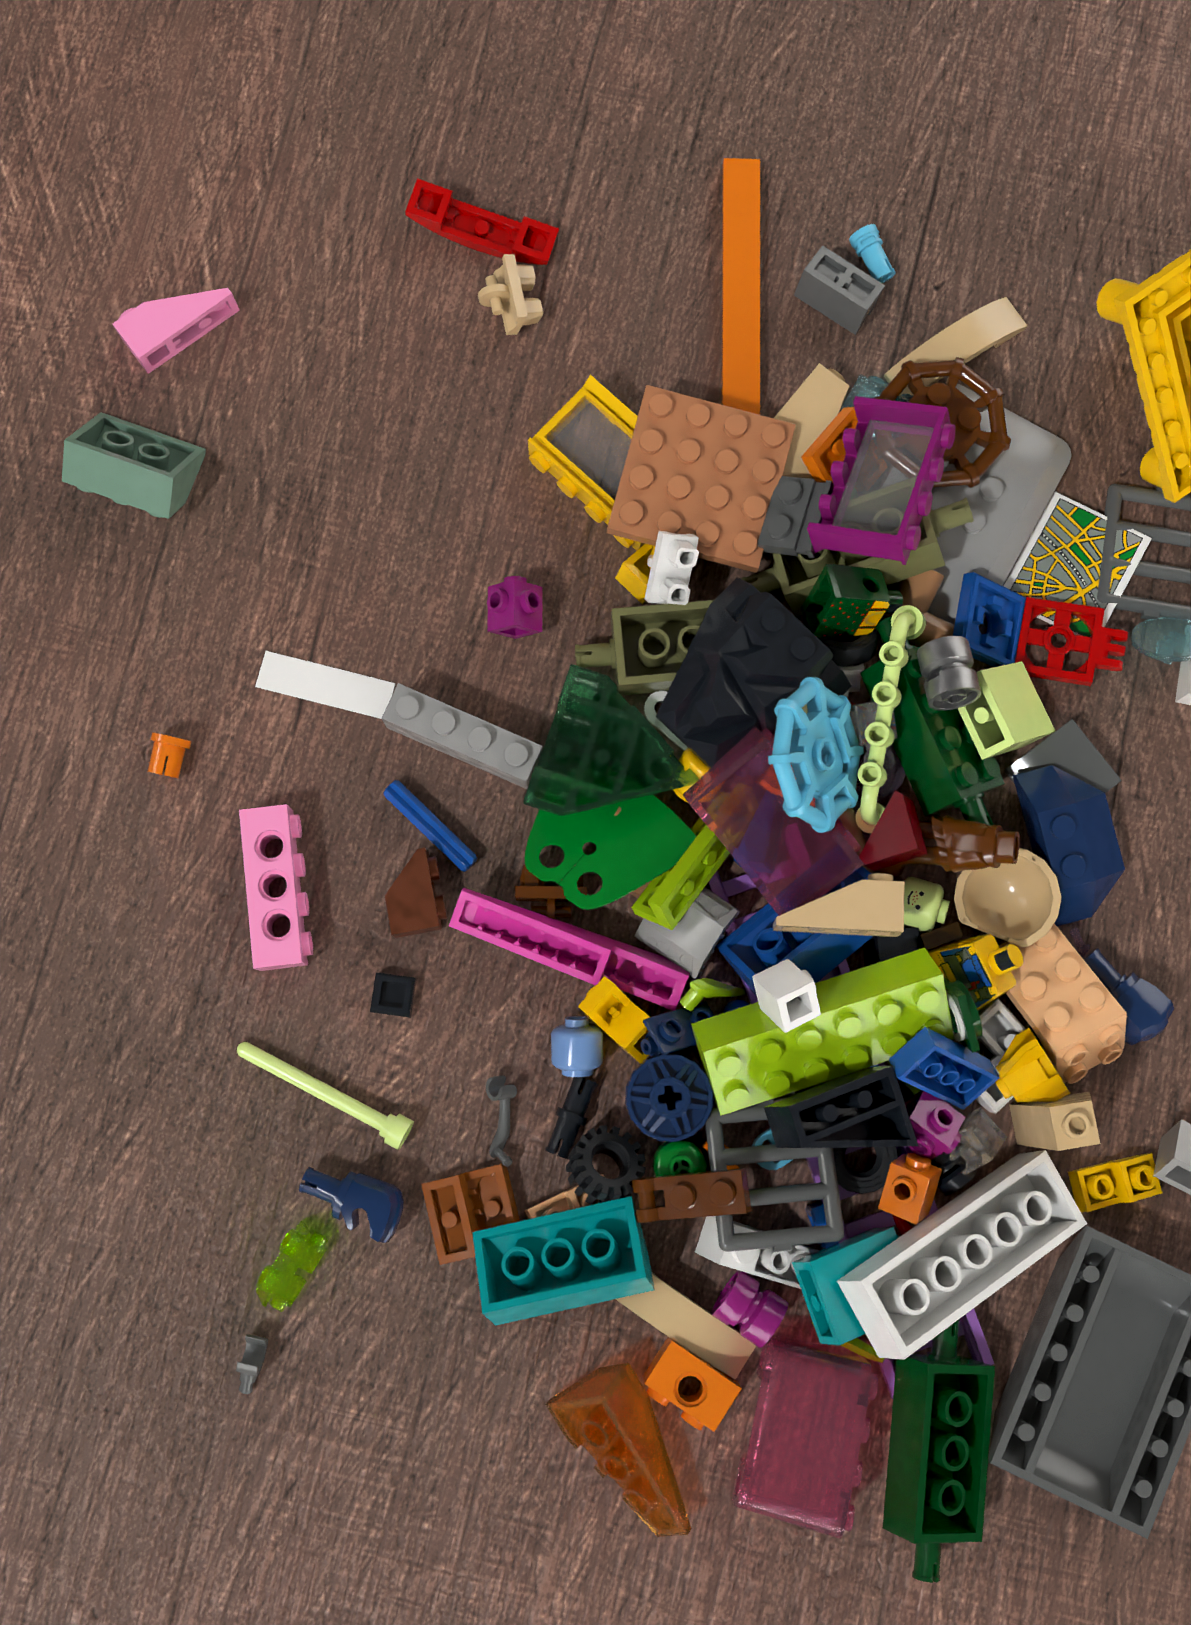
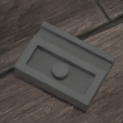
M781 476L770 500L758 539V547L763 548V552L792 556L805 554L809 558H815L816 553L814 552L807 527L809 522L821 524L822 517L819 510V499L821 494H832L834 489L832 481L826 480L825 483L816 482L815 479Z

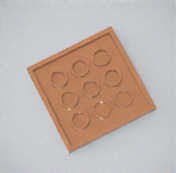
M646 385L608 523L607 533L656 546L659 531L675 534H694L699 537L697 544L698 558L757 573L764 550L758 547V539L773 491L781 476H783L796 424Z

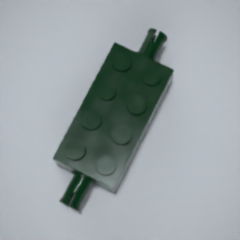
M892 616L878 622L875 627L884 644L889 642ZM906 639L905 649L908 652V662L901 668L897 687L901 692V701L893 710L890 728L894 732L892 745L925 816L951 807H955V809L960 808L965 820L993 826L994 824L982 801V797L985 796V793L1005 784L1000 774L999 764L993 757L981 759L958 708L944 711L929 707L924 688V682L927 678L922 676L917 658V651L920 647L911 646L909 640ZM881 660L860 672L876 710L878 704L873 700L872 691L876 684L882 682L885 664Z
M960 1319L932 1339L931 1352H927V1355L911 1354L905 1360H896L882 1528L916 1544L912 1577L929 1583L940 1581L942 1543L982 1542L995 1366L964 1356H957Z

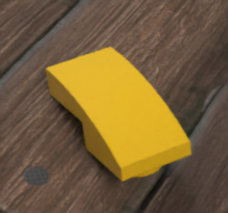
M1152 1153L1104 1162L1068 1172L1075 1203L1080 1212H1090L1114 1204L1131 1203L1162 1194L1159 1179L1153 1176L1155 1163Z

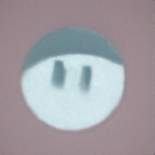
M1167 617L1145 620L1136 625L1132 630V645L1140 653L1169 665L1172 662L1190 661L1191 620Z

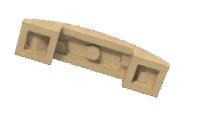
M1007 297L998 299L966 315L930 338L888 370L884 378L890 383L900 372L901 365L909 360L914 363L949 361L959 357L964 359L965 364L992 346L997 348L1027 328V324ZM943 377L921 379L925 387H930L934 383H938ZM907 386L898 397L902 402H908L914 395Z
M653 1272L654 1291L616 1299L666 1336L733 1379L737 1378L756 1345L741 1336L740 1331L733 1326L721 1322L706 1309L658 1278Z

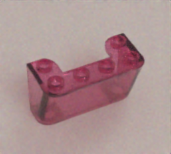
M754 727L698 779L683 796L711 832L715 833L754 882L763 897L780 916L821 898L864 865V863L856 854L861 849V846L838 820H836L835 826L831 831L819 833L812 828L811 824L798 817H789L782 807L784 798L773 764H768V756L772 755L775 735H772L767 728L760 732ZM813 797V800H812L811 803H810V805L813 806V807H815V798H814V797Z
M773 1334L770 1340L761 1348L756 1374L761 1383L746 1459L740 1458L732 1501L735 1507L841 1539L844 1531H851L854 1522L855 1507L853 1504H850L853 1487L858 1488L862 1478L863 1464L862 1461L858 1460L860 1444H866L869 1438L871 1422L870 1417H866L868 1400H874L877 1394L878 1374L872 1373L871 1364L864 1357L854 1352Z

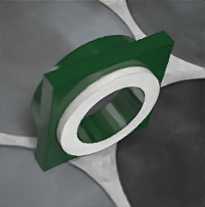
M944 977L954 1039L961 1042L972 1053L979 1051L977 1039L982 1037V1024L976 1005L961 981L950 982Z

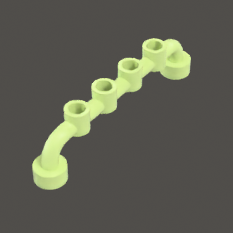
M911 605L901 606L893 613L889 642L885 643L879 652L880 659L885 664L882 682L876 684L872 691L873 700L878 706L875 722L869 724L865 730V738L871 744L868 761L862 764L858 770V779L863 784L861 805L856 813V823L862 831L869 834L873 832L886 808L884 805L877 803L879 788L887 780V773L883 765L886 748L894 740V732L890 726L893 710L901 701V692L897 687L901 668L908 662V652L905 649L906 639L911 640L919 637L926 626L924 615L919 609Z

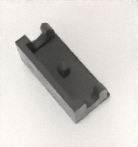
M822 246L803 270L794 296L856 335L863 325L866 316L870 315L886 285Z

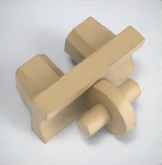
M504 254L502 257L503 265L496 269L493 275L485 278L487 286L478 292V299L481 305L492 308L493 315L502 314L506 335H517L523 325L539 322L543 316L541 300L538 298H524L523 291H531L535 285L536 277L533 266L516 264L514 254Z

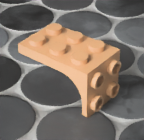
M1055 923L1047 935L1028 947L1016 945L1023 956V965L1011 971L1016 979V986L1007 991L1006 994L1037 1035L1048 1058L1063 1082H1068V1084L1076 1083L1086 1076L1089 1069L1100 1063L1103 1065L1110 1064L1119 1058L1125 1046L1127 1013ZM1005 942L1001 944L999 948H1002L1013 943Z

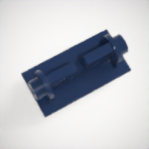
M705 1001L699 1003L693 1011H689L684 1007L644 1019L643 1023L649 1032L645 1039L641 1041V1049L644 1054L657 1057L661 1054L666 1055L695 1046L697 1044L691 1024L715 1015Z

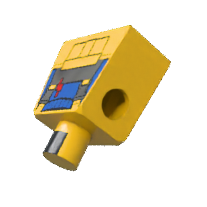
M991 934L942 944L928 951L943 973V977L950 982L959 980L965 985L978 1011L1016 986V979L1011 971L1023 965V956L1016 945L1009 944L999 948L994 936Z

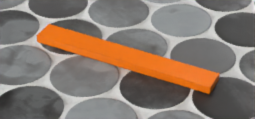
M724 158L722 165L721 405L760 415V159Z

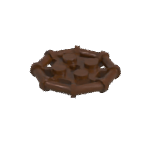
M959 357L949 361L914 363L909 360L903 363L900 372L881 394L874 398L895 401L908 386L914 395L908 403L947 407L950 424L955 425V438L951 449L945 450L943 459L948 464H954L956 470L943 471L940 482H934L933 488L963 485L973 488L979 485L981 476L1003 451L1009 449L1011 444V438L1007 436L1003 406L1005 393L1002 388L996 389L964 364V359ZM949 376L946 384L934 383L930 387H925L921 379ZM960 380L978 394L980 398L973 402L955 388L958 381ZM988 409L991 432L980 430V412ZM875 430L877 441L875 454L879 460L884 459L909 480L917 477L920 467L903 455L901 451L906 449L923 462L931 437L902 433L901 438L892 440L891 432ZM974 444L985 448L973 463H970L965 456Z

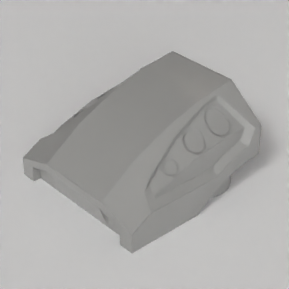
M704 887L673 930L643 918L634 936L689 972L692 978L699 979L703 973L701 969L705 968L704 964L707 963L711 954L715 952V946L720 939H723V933L734 921L733 918H737L740 910Z

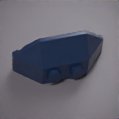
M1053 765L1013 775L1032 852L1045 860L1058 880L1061 903L1055 925L1061 926L1092 917L1125 870L1105 792Z

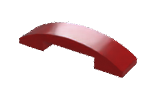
M418 178L405 211V215L413 221L460 245L502 258L504 254H514L516 262L529 264H548L559 232V228L525 216L521 223L453 198L452 190Z

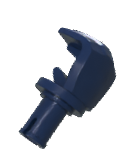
M1098 948L1084 958V961L1127 1013L1125 1042L1127 1044L1134 1045L1141 1041H1148L1162 1033L1174 1010L1172 1001L1162 991L1151 983L1139 978L1134 972L1127 976L1126 974L1121 976Z
M308 1167L302 1180H305V1183H300L299 1192L331 1203L332 1217L338 1220L344 1218L349 1230H353L359 1225L358 1209H364L370 1223V1237L377 1242L387 1243L395 1234L403 1212L404 1199L399 1188L362 1173L357 1174L350 1171L346 1178L344 1177L342 1180L316 1171L312 1167Z

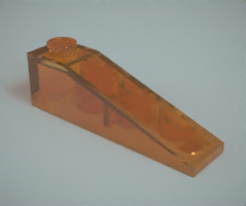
M629 1363L600 1367L548 1400L545 1405L566 1439L575 1449L582 1445L597 1461L593 1468L602 1478L608 1475L616 1481L624 1490L622 1498L625 1503L657 1537L689 1534L692 1528L650 1397Z

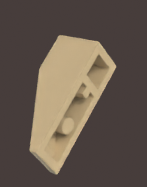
M869 874L868 880L862 879L777 916L773 922V931L898 937L904 932L905 882L893 881V875Z

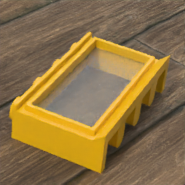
M590 374L583 387L533 438L528 439L529 460L540 472L546 473L548 471L558 480L556 482L558 487L568 497L573 498L576 496L586 505L584 508L592 519L598 523L604 521L608 525L638 416ZM613 535L624 547L629 548L632 546L636 551L645 544Z

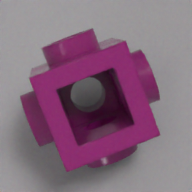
M508 576L504 578V582L489 586L487 632L514 639L542 632L543 587L527 583V579L521 576Z
M923 1090L905 1102L918 1146H909L911 1151L930 1160L943 1152L946 1154L951 1153L961 1140L962 1134L958 1131L965 1116L954 1109L950 1103Z

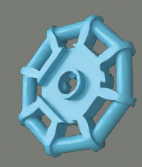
M807 677L802 680L800 687L787 699H780L774 709L777 715L772 755L768 756V764H773L784 798L782 807L789 817H798L811 824L816 832L824 833L834 828L836 820L848 808L856 806L859 798L856 792L860 755L864 754V746H859L849 713L851 703L844 695L838 696L826 688L821 679ZM805 704H807V714L802 709ZM813 797L815 798V807L810 805Z

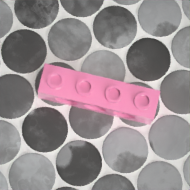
M287 804L239 810L253 969L265 971L307 966V956L313 955V941L311 932H305L303 916H309V900L307 893L301 892L300 877H305L306 875L303 853H297L296 838L302 837L299 814L294 815L293 810ZM281 839L283 850L280 855L275 858H267L265 854L266 845L271 840ZM276 878H285L287 883L286 891L280 897L272 898L269 894L270 883ZM279 917H288L291 924L289 932L283 937H275L272 931L274 921Z

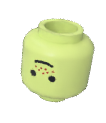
M915 877L906 878L904 880V927L919 928L920 932L927 933L934 929L936 922L944 924L950 901L943 899V887L937 883Z

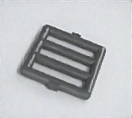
M1117 483L1111 484L1107 489L1104 515L1107 516L1097 600L1100 603H1117L1114 609L1141 613V619L1156 621L1161 616L1191 621L1190 605L1121 595L1120 597L1109 593L1112 567L1131 565L1128 561L1114 557L1117 530L1134 529L1152 538L1151 541L1191 548V532L1120 521L1122 500L1191 511V495H1186L1174 503L1164 498L1162 488L1160 487L1154 490ZM1140 561L1133 573L1136 576L1191 584L1190 568Z
M773 1099L720 1116L718 1108H712L705 1123L710 1171L727 1170L729 1165L817 1157L821 1182L749 1189L751 1206L823 1199L826 1225L734 1234L733 1216H716L719 1247L725 1252L773 1247L774 1252L791 1251L794 1245L836 1242L844 1237L833 1148H777L776 1144L725 1149L722 1124L768 1120L764 1107L775 1103Z

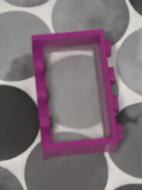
M855 396L853 405L858 423L855 429L845 428L843 444L846 456L843 462L834 460L832 463L833 492L831 495L821 494L819 499L822 522L821 524L809 522L807 531L815 553L827 549L901 561L902 565H906L911 550L915 551L918 548L921 537L920 523L922 517L928 516L930 513L933 499L931 490L934 482H940L944 470L943 455L945 450L951 449L954 443L955 425L950 424L947 407Z

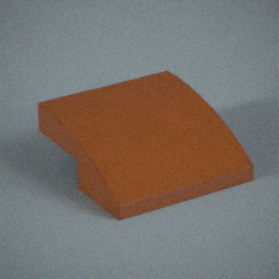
M502 1163L421 1184L440 1265L475 1257L472 1232L520 1221L508 1168Z

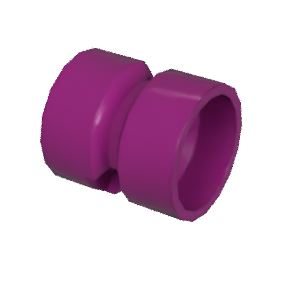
M737 1270L719 1294L711 1314L726 1325L735 1326L739 1324L740 1335L758 1348H762L779 1327L789 1303L770 1289L760 1292V1283L746 1272Z

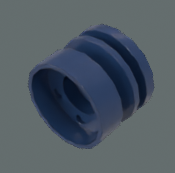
M666 1054L645 1060L632 1072L625 1087V1105L630 1119L644 1134L658 1141L677 1142L693 1136L705 1125L712 1110L713 1091L707 1075L695 1062L681 1055ZM668 1085L671 1087L672 1092L680 1094V1100L674 1101L673 1109L670 1110L667 1109L666 1104L658 1102V1095L664 1094V1087Z

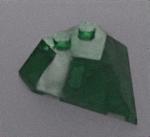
M571 664L559 696L557 710L538 765L535 766L523 804L559 816H565L697 784L700 779L691 769L685 772L684 766L673 755L674 750L634 705L630 706L617 691L618 686L609 676Z

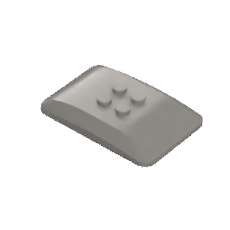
M957 384L955 387L973 402L980 398L974 391L960 384ZM1005 408L1007 436L1011 438L1010 447L1008 450L1003 451L981 476L979 485L973 488L963 485L937 487L931 490L933 495L932 510L967 498L974 519L972 523L969 522L939 533L940 537L937 538L945 565L933 570L945 577L928 612L952 624H955L964 574L975 572L1003 586L1071 460V449L1063 439ZM988 409L980 412V430L991 432ZM974 444L965 456L970 463H973L985 448ZM904 449L902 454L918 467H921L922 462ZM944 462L943 471L956 470L954 464ZM893 468L882 489L909 479ZM898 582L887 585V590H895Z

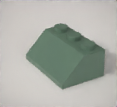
M100 412L64 440L62 482L74 485L83 492H94L111 498L117 504L130 505L145 510L154 517L169 519L186 503L205 458L206 449Z

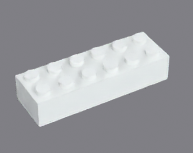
M1047 1151L1020 1153L857 1266L837 1282L878 1357L905 1360L1087 1223Z

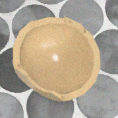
M1019 848L1016 864L1001 863L999 868L988 867L985 869L962 871L957 878L954 901L958 919L962 924L1015 945L1028 947L1047 935L1057 920L1061 893L1057 877L1045 860L1027 849Z

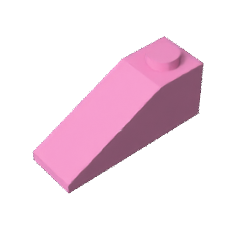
M228 288L143 302L136 308L124 311L120 318L113 323V326L123 342L149 374L240 310L232 292Z

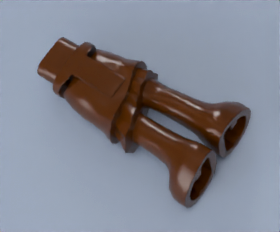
M935 814L932 816V822L918 821L923 839L936 840L938 846H926L927 855L879 869L880 874L893 875V879H896L903 873L905 865L908 864L939 865L946 872L952 870L954 873L988 867L999 868L1001 863L1016 864L1019 854L1020 835L1019 832L1003 831L1000 825L990 826L981 822L956 819L949 815L942 818Z

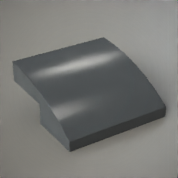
M1073 719L1004 770L1014 783L1013 775L1053 765L1105 793L1122 781Z

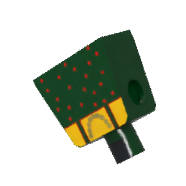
M826 564L802 605L801 611L806 627L819 640L867 635L873 632L884 614L894 613L899 607L903 606V597L899 590H887L883 573L878 569Z

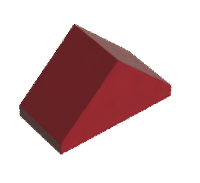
M896 790L856 861L873 871L928 854L914 803Z

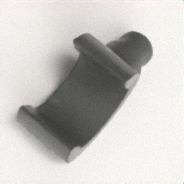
M247 1334L245 1336L246 1347L241 1362H237L236 1371L240 1373L239 1380L241 1384L239 1391L243 1394H250L253 1391V1383L256 1382V1378L260 1374L268 1346L267 1338Z

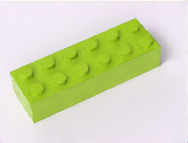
M922 948L815 983L821 1015L786 1033L760 1009L759 1002L692 1023L704 1073L709 1079L713 1091V1099L720 1116L889 1061L900 1048L924 1027L953 1040L954 1034L943 973L927 950Z

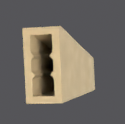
M820 363L773 418L796 424L783 476L812 479L801 456L838 415L849 385L845 383V379L839 372L831 368L827 369Z
M1090 1092L1066 1095L1056 1102L1009 1104L1017 1145L1061 1151L1100 1144Z

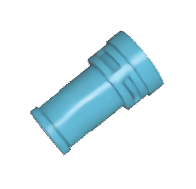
M870 224L853 233L849 238V242L856 250L858 257H862L871 277L884 283L891 279L896 272L881 246L883 241L879 238L880 235L876 225Z

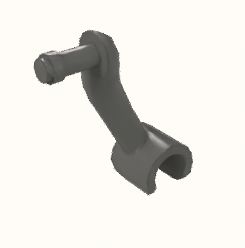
M501 1075L491 1077L486 1082V1093L489 1099L500 1101L498 1128L491 1143L489 1154L491 1157H498L504 1166L509 1167L513 1161L510 1156L503 1152V1149L510 1135V1100L516 1096L517 1088L513 1084L504 1086L506 1076Z

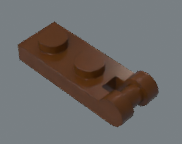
M746 1168L643 1177L632 1180L633 1193H638L639 1208L636 1209L638 1223L744 1214L752 1211ZM654 1191H664L665 1205L656 1206Z

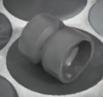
M962 636L941 637L925 643L918 649L917 658L922 676L927 678L924 682V688L930 708L944 711L965 707L979 699L981 690L977 673L971 668L974 661L967 638Z

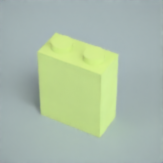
M1022 661L976 672L981 696L975 702L958 708L982 760L1023 748L1055 732Z

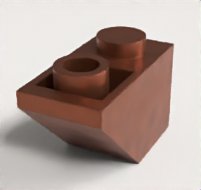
M426 848L416 850L385 894L391 935L395 938L442 930L441 920L447 919L443 895L436 896L434 881L440 880L436 856L429 858Z

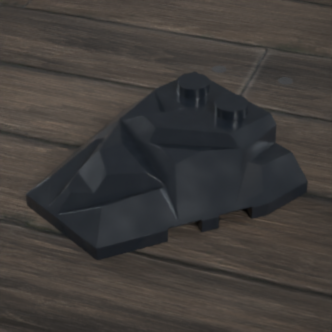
M737 577L709 605L688 652L659 708L656 718L714 772L774 739L777 715L774 709L780 699H787L800 687L803 679L817 677L822 680L826 688L838 696L844 695L852 685L843 670L831 660L834 656L831 650L772 594L766 591L760 593L752 584Z

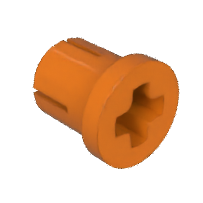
M152 732L150 740L154 741L147 772L162 775L166 756H168L164 775L179 779L185 750L190 749L191 741Z

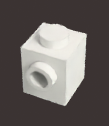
M789 959L752 976L760 1009L783 1032L786 1033L821 1015L816 985L812 976L805 969L801 971Z

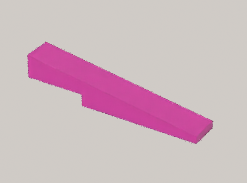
M466 888L461 890L449 923V927L593 985H597L606 976L620 990L672 1011L676 1010L690 975L689 972L666 957Z

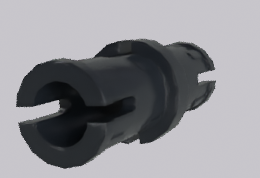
M573 1077L563 1107H558L555 1115L559 1117L548 1145L545 1147V1151L556 1154L561 1139H563L557 1156L568 1159L580 1126H585L587 1118L584 1115L594 1090L598 1083L587 1079L580 1094L585 1080L583 1077Z

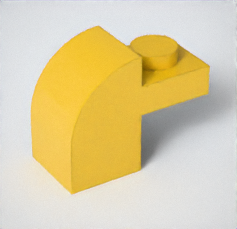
M604 976L596 986L588 991L585 999L578 1007L607 1036L638 1063L642 1064L649 1056L644 1054L641 1049V1041L645 1039L649 1032L643 1020L650 1018V1016L635 1005L612 981Z

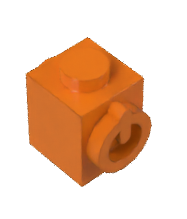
M915 1153L901 1155L890 1164L878 1209L917 1225L930 1213L942 1169L931 1165V1160L927 1157H922Z

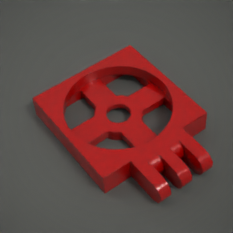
M1026 597L1015 663L1022 661L1029 677L1091 686L1095 668L1122 671L1124 662L1110 659L1108 655L1125 656L1126 647L1111 644V641L1126 642L1128 632L1102 627L1105 608ZM1055 611L1053 626L1047 630L1029 628L1031 622L1041 614ZM1071 614L1083 621L1091 637L1074 635L1073 631L1069 628ZM1056 634L1063 635L1066 638L1065 646L1061 648L1054 647L1051 643L1052 636ZM1026 644L1045 648L1048 652L1046 668L1035 666L1030 661L1025 651ZM1070 651L1088 653L1087 661L1078 669L1072 672L1062 670L1065 654H1068Z

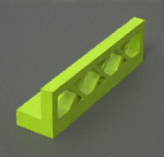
M737 783L730 794L722 791L717 794L691 828L697 837L674 867L653 879L631 908L635 915L670 930L675 928L745 834L758 807L751 787Z

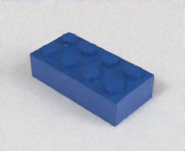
M927 1027L917 1032L910 1041L889 1059L899 1080L963 1110L1000 1078L990 1059L976 1052L972 1053L965 1046Z

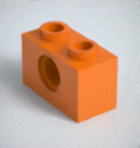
M667 1337L643 1375L644 1384L648 1386L646 1393L665 1407L669 1402L683 1410L680 1415L681 1418L700 1431L706 1426L715 1432L742 1389L737 1380L710 1365L669 1337ZM687 1376H694L700 1380L699 1390L691 1396L683 1395L678 1391L680 1381Z

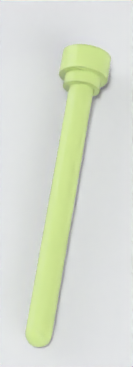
M242 1042L237 1047V1054L240 1057L379 1130V1135L385 1138L384 1143L397 1150L402 1147L413 1127L414 1121L399 1113L395 1116L390 1113L386 1116L248 1042Z

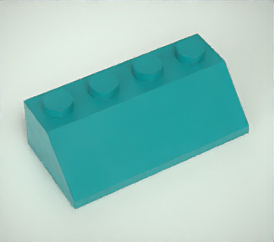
M632 1196L472 1232L482 1314L495 1326L655 1290L648 1249L641 1225L637 1222L636 1207Z

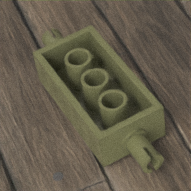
M917 477L850 501L841 527L897 535ZM967 498L935 510L931 509L928 516L922 517L920 523V542L915 551L911 550L906 565H902L901 561L827 549L816 552L815 558H809L805 554L792 556L772 553L775 561L772 568L747 577L744 576L741 579L752 584L760 593L765 591L771 593L781 589L794 616L798 617L803 615L801 607L826 564L878 569L883 573L887 586L944 566L945 562L937 538L940 537L939 533L969 522L972 523L974 519Z
M714 600L688 602L686 605L660 604L611 609L612 638L609 639V643L575 644L576 667L581 669L611 666L612 669H615L618 696L654 693L656 691L668 692L709 605Z

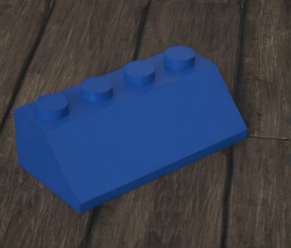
M836 847L722 940L716 947L756 996L752 976L786 959H789L801 971L807 970L814 982L817 983L873 936L773 931V922L777 916L862 879L868 880V875L872 873L857 863L842 849Z

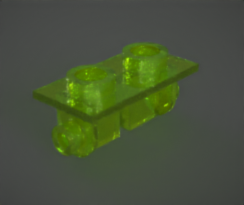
M300 1221L295 1230L291 1229L285 1235L280 1244L279 1256L272 1266L268 1265L264 1268L256 1284V1293L263 1306L266 1307L269 1303L276 1310L283 1312L286 1306L291 1307L293 1305V1302L307 1282L305 1278L295 1274L299 1267L312 1274L327 1251L325 1245L328 1239L318 1232H314L312 1235L303 1221Z

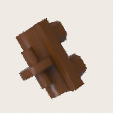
M523 865L520 886H515L516 901L547 902V906H531V911L552 919L571 918V906H555V902H570L565 898L562 887L544 886V881L531 874L526 869V866ZM581 875L577 881V887L582 894L587 895V887H583V875Z

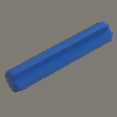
M395 780L387 786L383 792L384 796L461 871L465 872L477 861L476 854L400 781Z

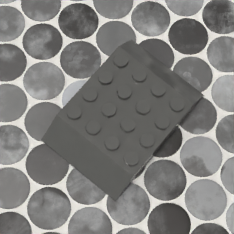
M1085 1225L1056 1262L994 1413L988 1462L1148 1539L1191 1430V1275Z

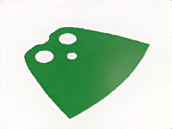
M567 752L546 791L531 829L525 850V866L531 874L541 881H553L559 884L564 890L565 898L581 909L591 910L622 898L674 867L697 836L669 807L634 781L597 762ZM620 806L621 811L617 816H614V814ZM588 842L596 845V851L591 855L585 854L582 849L584 844ZM549 845L559 846L564 851L563 862L554 868L543 866L539 859L542 849ZM594 872L602 878L603 884L599 892L594 895H585L578 890L577 881L584 873Z

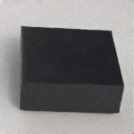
M376 972L370 1012L411 1018L417 978Z

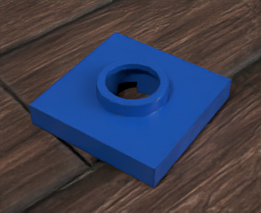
M975 572L964 574L953 636L967 638L972 657L985 664L998 667L1015 663L1026 597ZM985 614L988 629L986 634H981L978 625L983 624V616Z

